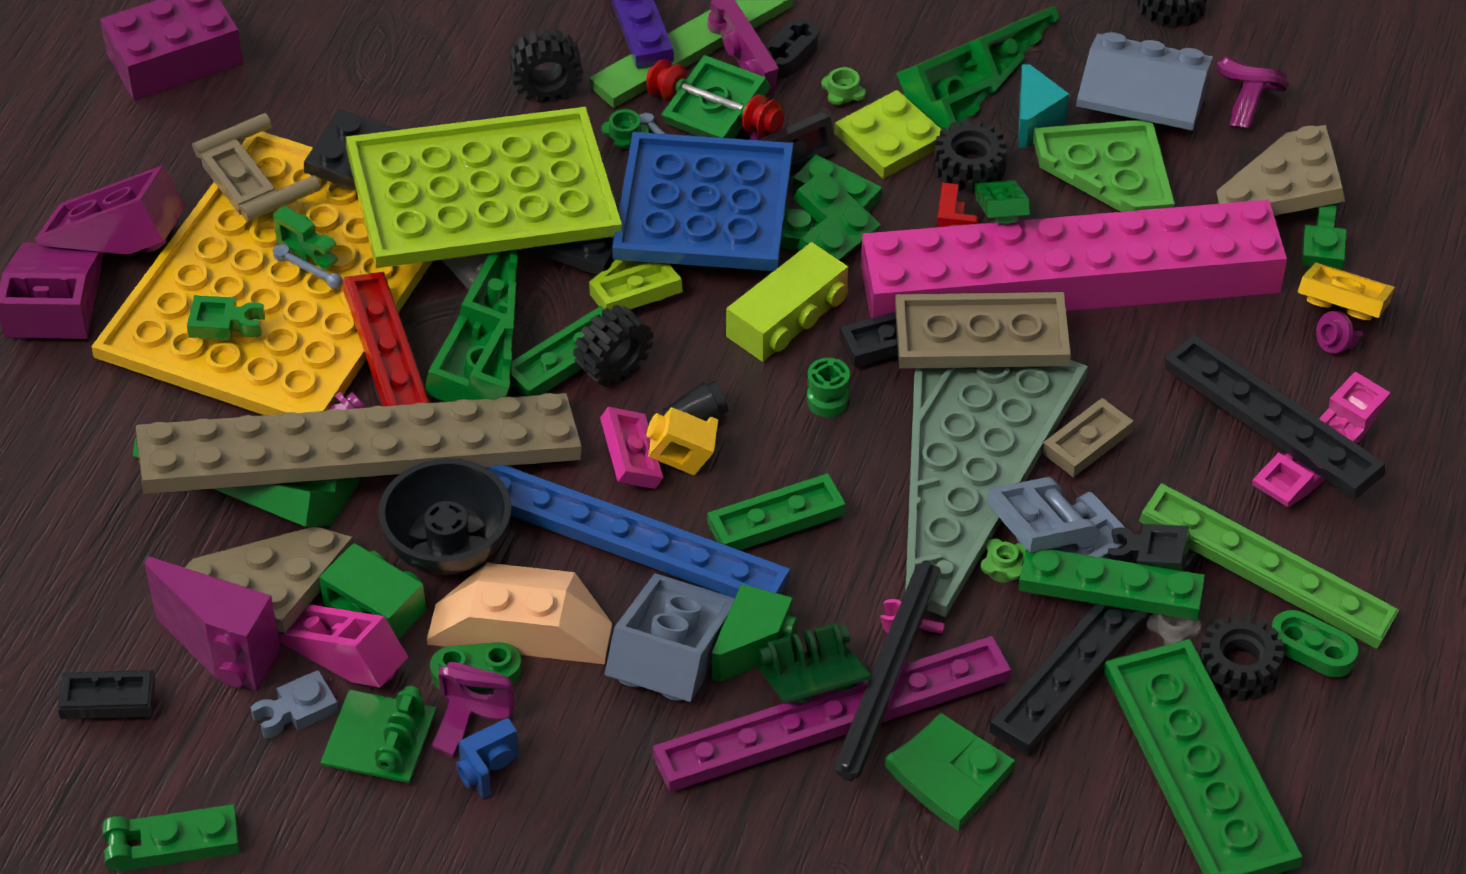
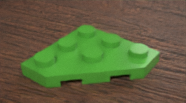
M1132 120L1034 128V146L1039 167L1120 212L1174 208L1175 203L1153 122Z

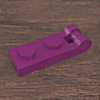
M711 0V12L708 15L707 21L708 29L715 34L721 35L727 53L730 56L734 55L741 69L766 77L770 88L765 95L774 93L779 68L735 0Z

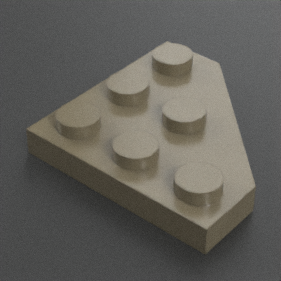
M1326 125L1304 126L1297 131L1285 133L1216 191L1219 204L1269 200L1274 216L1345 202L1343 187Z
M310 527L192 559L185 568L271 595L277 631L286 633L321 591L319 576L353 544V538L323 528Z

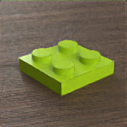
M898 90L835 122V135L883 179L935 152V141L937 136H940L941 131L933 121Z

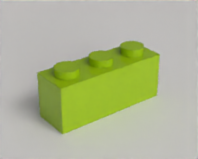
M809 243L726 308V337L764 362L775 352L785 349L790 340L801 331L811 328L818 318L830 308L836 307L844 301L848 294V266L814 243Z

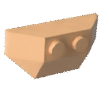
M486 563L435 604L427 644L448 647L502 642L512 645L518 650L520 655L605 664L613 628L610 619L575 572Z

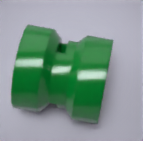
M821 358L813 362L808 369V407L813 413L822 417L841 415L849 405L848 387L850 385V370L848 366L835 358Z

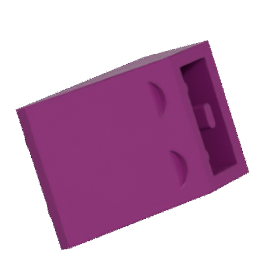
M23 242L1 277L0 323L4 337L87 339L105 252L39 246L35 242Z

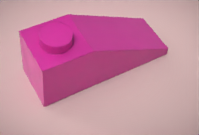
M309 604L286 633L278 632L279 643L352 683L381 687L395 676L396 670L408 658L386 618L380 615Z

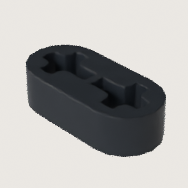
M806 19L792 20L764 45L779 68L777 78H785L792 75L818 48V28L812 21Z

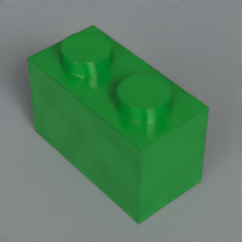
M355 543L319 576L323 605L329 608L384 616L398 640L426 612L424 587L417 576L409 571L403 572L387 563L379 553L367 551Z

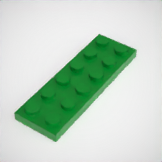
M1187 639L1105 661L1104 673L1202 873L1279 874L1300 868L1302 855L1191 640Z

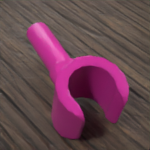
M888 599L883 603L886 615H881L880 618L882 627L887 633L890 631L901 604L900 600ZM923 619L919 630L942 634L944 623Z

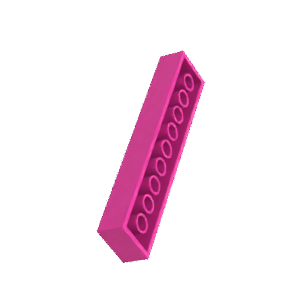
M1269 200L1019 220L1015 223H983L862 234L861 271L870 318L895 312L896 294L1064 292L1066 311L1281 293L1287 262Z

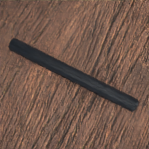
M929 560L922 561V564L916 565L872 672L871 679L868 682L835 763L834 771L836 775L843 777L845 781L852 782L854 778H859L862 774L940 579V567L933 565Z

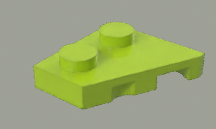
M615 260L608 270L599 273L589 281L590 295L598 306L612 311L613 306L619 305L621 308L625 306L631 310L682 293V279L669 263Z

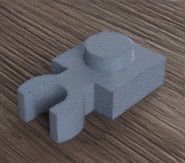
M318 670L276 688L278 700L264 699L251 706L252 717L255 722L265 717L272 718L261 723L262 734L265 739L279 735L285 725L291 722L297 731H300L339 713L338 702Z

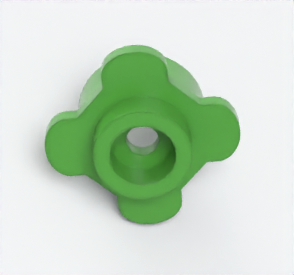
M836 68L830 72L829 76L822 79V88L827 89L829 93L828 101L834 105L849 103L853 99L862 100L866 95V90L859 85L860 78L858 73L851 68Z
M1000 539L989 540L985 547L988 552L987 557L981 561V570L997 582L1008 583L1020 579L1026 551L1024 545L1021 543L1014 545L1009 542H1002Z

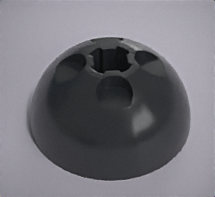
M461 459L430 460L405 470L388 485L379 504L380 526L390 548L401 560L411 567L433 575L448 576L461 574L473 570L486 562L502 544L511 520L510 495L500 478L489 469L477 463Z

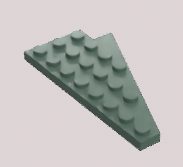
M1070 360V366L914 368L905 591L916 565L922 564L924 560H929L933 565L940 567L941 576L928 606V611L946 617L986 550V543L993 538L1002 522L987 504L989 489L1027 480L1042 454L1043 442L1054 434L1087 378L1088 366Z

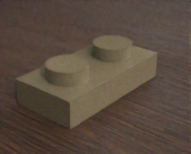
M1101 398L1044 441L1042 454L1072 477H1075L1130 435L1133 431L1134 421Z

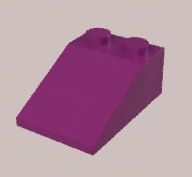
M164 165L60 203L35 240L39 246L127 255L140 250L149 253L159 249L167 242L166 237L177 226V220L186 205Z
M148 556L144 564L156 619L215 678L220 679L229 686H241L257 692L281 651L271 595Z

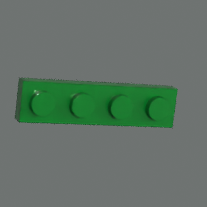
M1026 549L1018 591L1197 621L1205 575L1052 549L1032 553Z

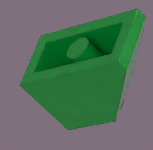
M743 584L740 585L712 650V680L722 682L757 668L758 665H761L758 649L765 647L767 641L786 636L791 639V635L796 634L798 618L792 616V597Z

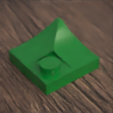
M940 713L913 739L890 753L885 758V767L918 801L959 831L1014 772L1015 760Z

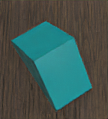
M1022 64L1018 148H1027L1034 144V128L1062 126L1067 121L1069 93L1029 64Z

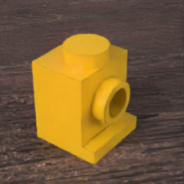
M673 407L664 416L656 413L649 423L646 434L651 439L648 457L695 475L714 453L718 419L710 417L707 421H704Z

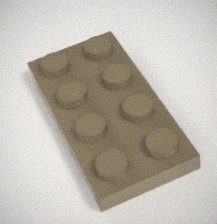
M1064 292L896 294L895 313L899 369L1070 366L1071 352Z

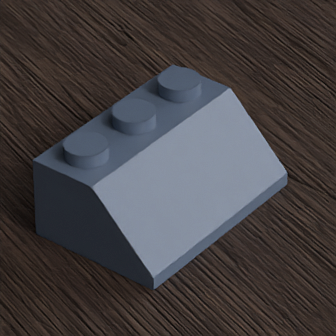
M1114 32L1097 33L1090 47L1076 106L1193 130L1206 98L1213 56L1204 55L1202 51L1194 48H1183L1181 50L1168 48L1163 43L1154 40L1133 41L1126 39L1122 34Z

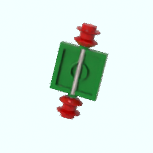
M704 55L688 78L684 66L680 64L672 65L666 59L659 60L647 73L646 83L649 94L653 97L662 96L664 101L669 102L661 114L665 123L693 135L734 139L741 128L744 127L746 132H758V135L763 138L779 131L784 123L781 103L777 100H770L768 102L765 97L770 88L766 77Z

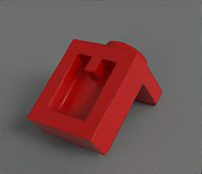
M942 182L937 227L979 224L978 216L964 214L965 202L957 201L959 184Z

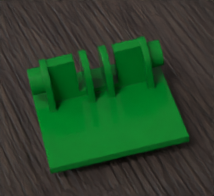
M414 686L405 687L403 691L397 694L396 699L349 690L320 764L322 766L410 783L437 707L424 705L421 690Z

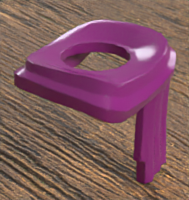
M1228 55L1216 64V71L1223 77L1231 81L1243 82L1241 92L1231 111L1233 113L1229 124L1231 127L1251 128L1263 89L1283 92L1290 85L1287 81V74L1269 68L1250 67Z
M449 662L445 667L439 668L440 690L448 701V706L432 743V748L449 757H454L459 746L458 741L464 739L469 716L474 715L495 722H500L506 718L510 719L515 710V692L511 680L502 674L456 662ZM464 685L492 688L495 693L491 695L478 694L467 689Z

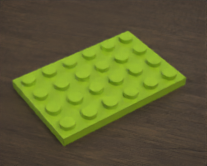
M586 107L346 136V150L376 268L613 237L615 232H621L622 223Z

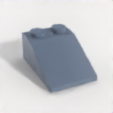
M654 573L614 627L605 675L618 679L626 686H641L660 692L664 697L671 700L691 702L704 683L712 665V650L735 598Z

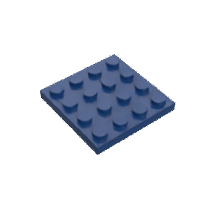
M633 132L619 207L622 229L621 232H615L613 259L775 271L779 265L793 159V143Z

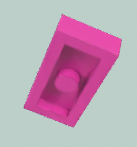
M607 407L600 419L617 481L656 489L662 481L663 475L659 461L648 457L651 439L646 435L648 429L646 415Z

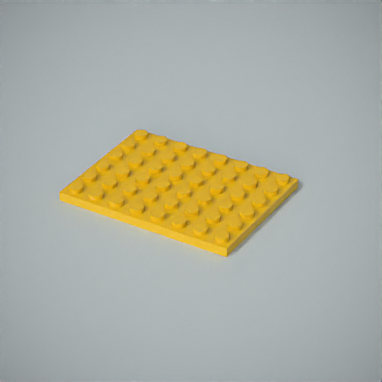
M266 132L250 136L242 143V147L275 188V191L312 176L304 173V161L313 147ZM317 177L321 186L320 191L285 206L298 214L306 215L314 223L317 234H325L336 242V247L330 252L338 257V261L328 270L319 267L312 258L307 262L329 274H340L343 279L348 276L384 272L397 311L399 312L433 261L376 268L357 191ZM213 182L91 346L93 356L96 359L262 415L327 411L330 406L339 402L335 396L339 392L345 393L367 360L342 286L338 289H331L327 285V281L287 260L281 262L274 259L273 248L279 244L276 240L273 214L280 208L246 222L215 182ZM194 295L236 297L237 307L250 302L263 304L265 320H259L262 329L261 336L248 337L240 331H232L231 340L189 338L187 322Z

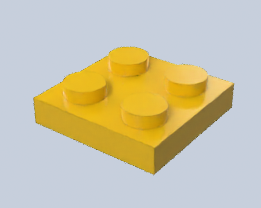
M1315 262L1302 277L1298 293L1306 295V300L1314 305L1328 308L1331 307V304L1348 308L1347 314L1355 318L1371 320L1372 316L1379 318L1390 304L1395 287Z

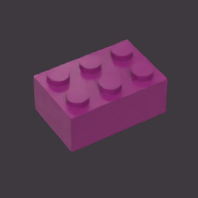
M154 0L100 19L106 53L134 101L243 64L238 28L220 0Z

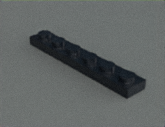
M1195 334L1164 358L1165 369L1354 500L1385 475L1384 462Z

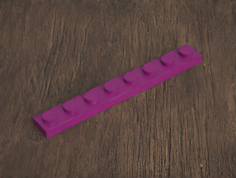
M993 636L905 664L882 722L1010 681L1011 668ZM869 680L859 682L856 687L850 690L827 691L815 695L811 700L804 703H783L654 745L653 758L669 792L846 735Z

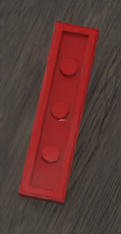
M384 272L344 277L342 288L382 405L385 407L430 403Z

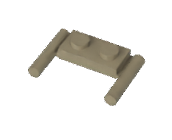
M266 113L192 143L194 153L198 158L202 159L203 168L246 222L321 190L317 177L313 175L275 191V188L239 143L243 139L272 127Z

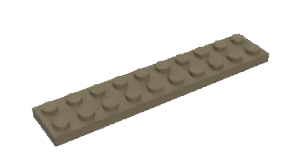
M545 393L521 397L505 396L495 400L462 399L453 402L415 403L412 405L385 407L373 406L370 408L344 410L330 409L327 411L303 413L287 412L263 416L245 415L235 418L198 419L195 421L167 423L154 422L136 425V441L143 494L401 474L417 464L436 459H461L477 463L483 467L581 460L582 448L567 393Z

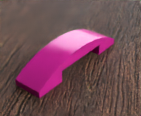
M1354 372L1330 397L1329 408L1319 419L1358 444L1390 399L1391 393L1359 373ZM1278 452L1253 479L1252 485L1289 507L1306 497L1325 479L1288 453L1282 455Z

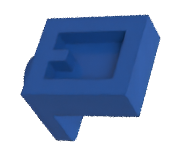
M506 718L458 741L460 761L456 763V768L467 788L474 786L482 799L490 796L489 771L500 770L506 767L513 759L519 757L517 730L510 720Z

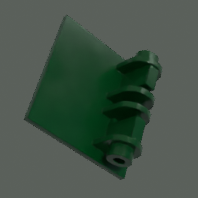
M836 623L815 628L816 642L810 630L804 631L807 652H804L797 633L792 634L791 639L786 636L767 641L765 647L758 649L761 665H758V668L784 704L788 702L804 703L811 700L817 694L831 690H850L856 687L859 682L871 679L870 673L845 644L850 642V634L846 625L838 626Z

